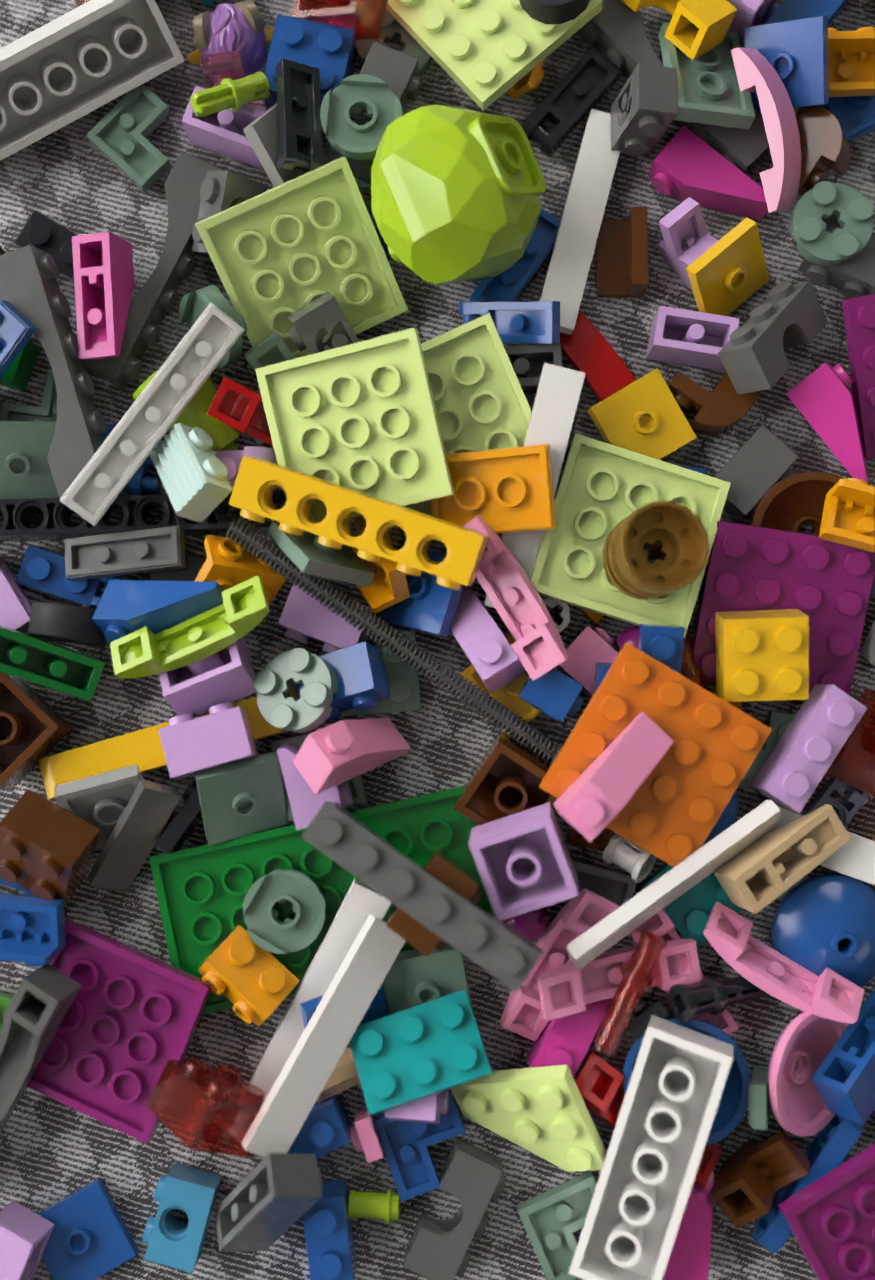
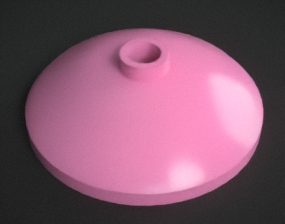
M804 1011L794 1018L781 1033L771 1056L767 1089L773 1114L779 1125L787 1132L801 1137L811 1136L821 1131L835 1116V1113L827 1110L811 1078L846 1030L847 1026L845 1023L822 1018Z

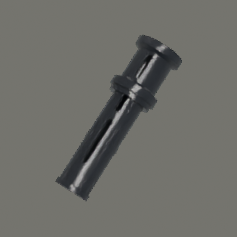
M742 975L724 980L705 977L699 984L690 986L683 984L673 985L669 991V1003L675 1018L680 1023H688L693 1020L694 1016L705 1013L714 1016L723 1013L728 1005L754 1000L770 994L749 982Z

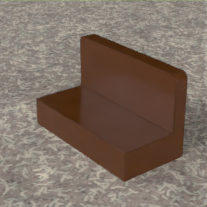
M631 207L627 219H602L595 246L596 296L599 298H643L649 284L647 207Z

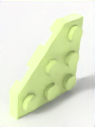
M568 1065L492 1071V1075L451 1089L463 1116L567 1172L602 1170L607 1151Z

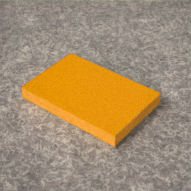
M550 444L446 455L455 495L430 500L431 516L462 527L477 516H481L496 534L557 528Z

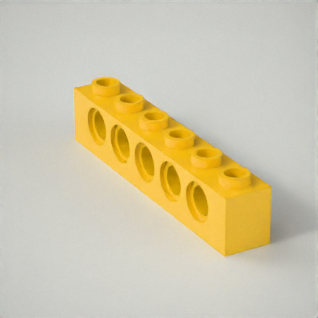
M243 456L229 501V505L242 509L240 516L246 519L264 523L267 517L280 522L278 529L284 532L303 536L305 530L319 535L317 542L322 545L340 550L343 544L357 548L358 557L376 563H381L382 557L398 562L397 570L413 576L420 577L422 571L438 576L437 584L454 590H460L462 585L469 586L474 583L489 535L252 456ZM278 486L283 487L287 493V502L281 509L277 508L272 500L273 492ZM317 499L322 500L327 508L326 517L320 523L314 520L311 515V506ZM356 512L361 513L367 523L366 530L361 536L355 535L349 526L350 518ZM395 525L403 528L407 536L406 544L400 550L394 548L388 540L389 531ZM433 539L441 540L447 548V556L442 563L434 562L428 555V545Z

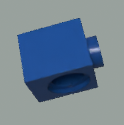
M553 668L534 681L529 676L517 698L552 719L563 722L566 716L573 719L582 705L584 697L580 696L579 693L583 685Z

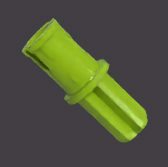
M261 71L235 80L228 77L222 79L221 85L195 92L191 96L190 102L194 113L198 117H204L226 109L236 112L240 110L242 105L269 98L270 92L268 90L270 85L266 75Z

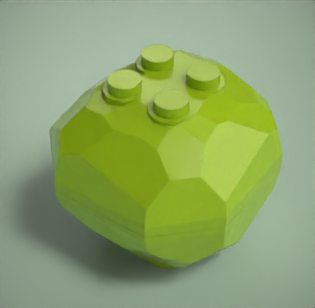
M435 104L420 107L400 116L387 126L380 140L371 167L372 214L385 243L388 245L391 257L398 263H404L411 271L425 281L433 284H446L489 278L501 274L522 258L534 234L542 211L539 195L545 192L546 181L523 128L512 117L485 114L464 108Z

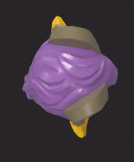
M252 0L235 4H218L214 12L206 11L194 17L193 29L195 36L193 37V45L197 46V49L187 55V59L192 65L207 64L214 75L219 76L221 79L229 77L235 80L255 74L262 69L265 63L266 46L271 45L274 29L264 28L267 21L261 16Z

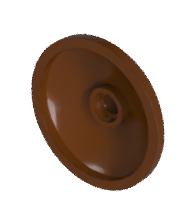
M807 471L781 480L770 488L760 500L754 512L751 525L799 532L801 525L809 522L812 527L810 534L819 535L826 494L840 479L844 478L827 472Z

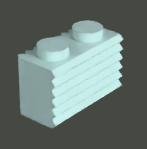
M181 423L174 424V429L169 430V434L164 435V440L159 441V445L154 448V451L149 456L177 516L202 523L233 490V487L229 485L231 482L226 479L228 477L226 466L215 456L216 452L212 450L213 440L210 435L199 427L192 428Z

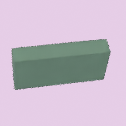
M756 1065V1068L753 1069L751 1082L749 1083V1126H751V1129L767 1130L771 1111L767 1089L769 1066Z

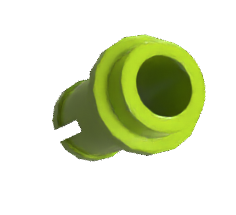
M388 1189L387 1193L350 1191L348 1216L350 1219H384L386 1224H391L392 1220L400 1219L401 1199L399 1193H393V1189Z

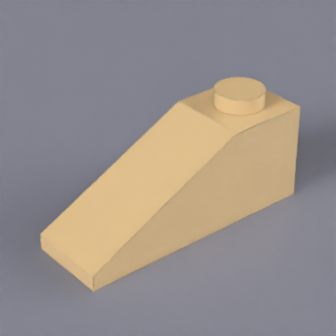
M826 804L760 837L713 873L733 904L757 914L849 842L851 837L832 806Z

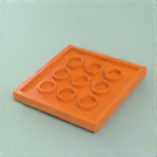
M625 642L539 787L559 798L641 712H644L674 742L622 810L606 827L672 867H675L702 847L773 729Z

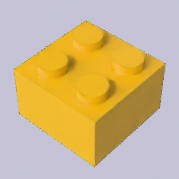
M799 609L715 612L716 692L721 699L726 702L809 699V616Z

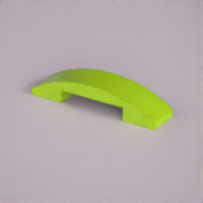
M258 575L222 591L223 604L157 634H154L146 626L110 642L115 676L118 679H129L168 672L205 659L230 646L254 629L270 612L262 579Z

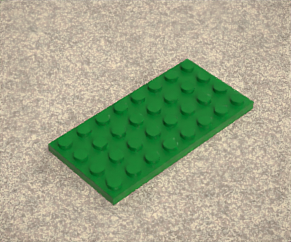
M466 785L350 811L352 815L372 828L422 868H424L437 849L447 854L478 878L480 885L478 890L481 897L476 905L496 917L468 844L471 828L476 827V824L454 809V805ZM295 824L249 834L213 845L204 844L149 857L171 965L202 979L203 975L198 971L199 968L234 929L241 925L247 931L243 915V903L248 890L259 878L276 869H295L312 877L318 883L327 900V916L322 931L313 943L296 952H288L287 954L271 953L300 980L288 995L296 993L354 879L358 878L301 838L307 828L296 830ZM287 900L284 904L276 902L274 908L279 912L277 916L279 921L284 922L287 917L295 919L296 913L292 910L294 904L291 901ZM392 902L382 919L385 922L388 921L390 913L396 906ZM405 941L400 952L417 948ZM211 991L202 1015L232 1009L234 1004L222 993L217 995Z

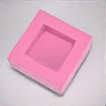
M368 1108L356 1111L355 1126L350 1127V1133L356 1151H364L367 1163L383 1158L384 1150L374 1124L375 1115H369Z

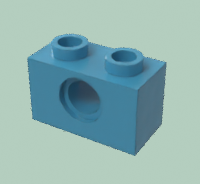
M175 1163L167 1176H160L153 1201L160 1202L156 1217H149L142 1237V1242L148 1244L144 1260L190 1273L194 1272L201 1257L222 1175ZM171 1210H183L188 1215L189 1221L185 1223L176 1221L172 1217Z

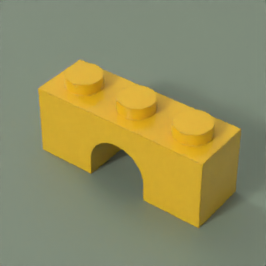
M621 0L635 12L648 6H655L668 11L672 15V19L664 37L693 61L723 42L738 10L727 0Z

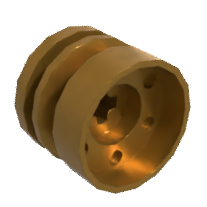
M672 501L651 502L634 511L620 521L607 535L603 548L604 569L611 583L623 594L639 600L657 599L694 582L704 570L709 555L708 534L700 518L686 506ZM647 547L652 550L650 557L654 560L650 563L646 560L648 553L644 550Z

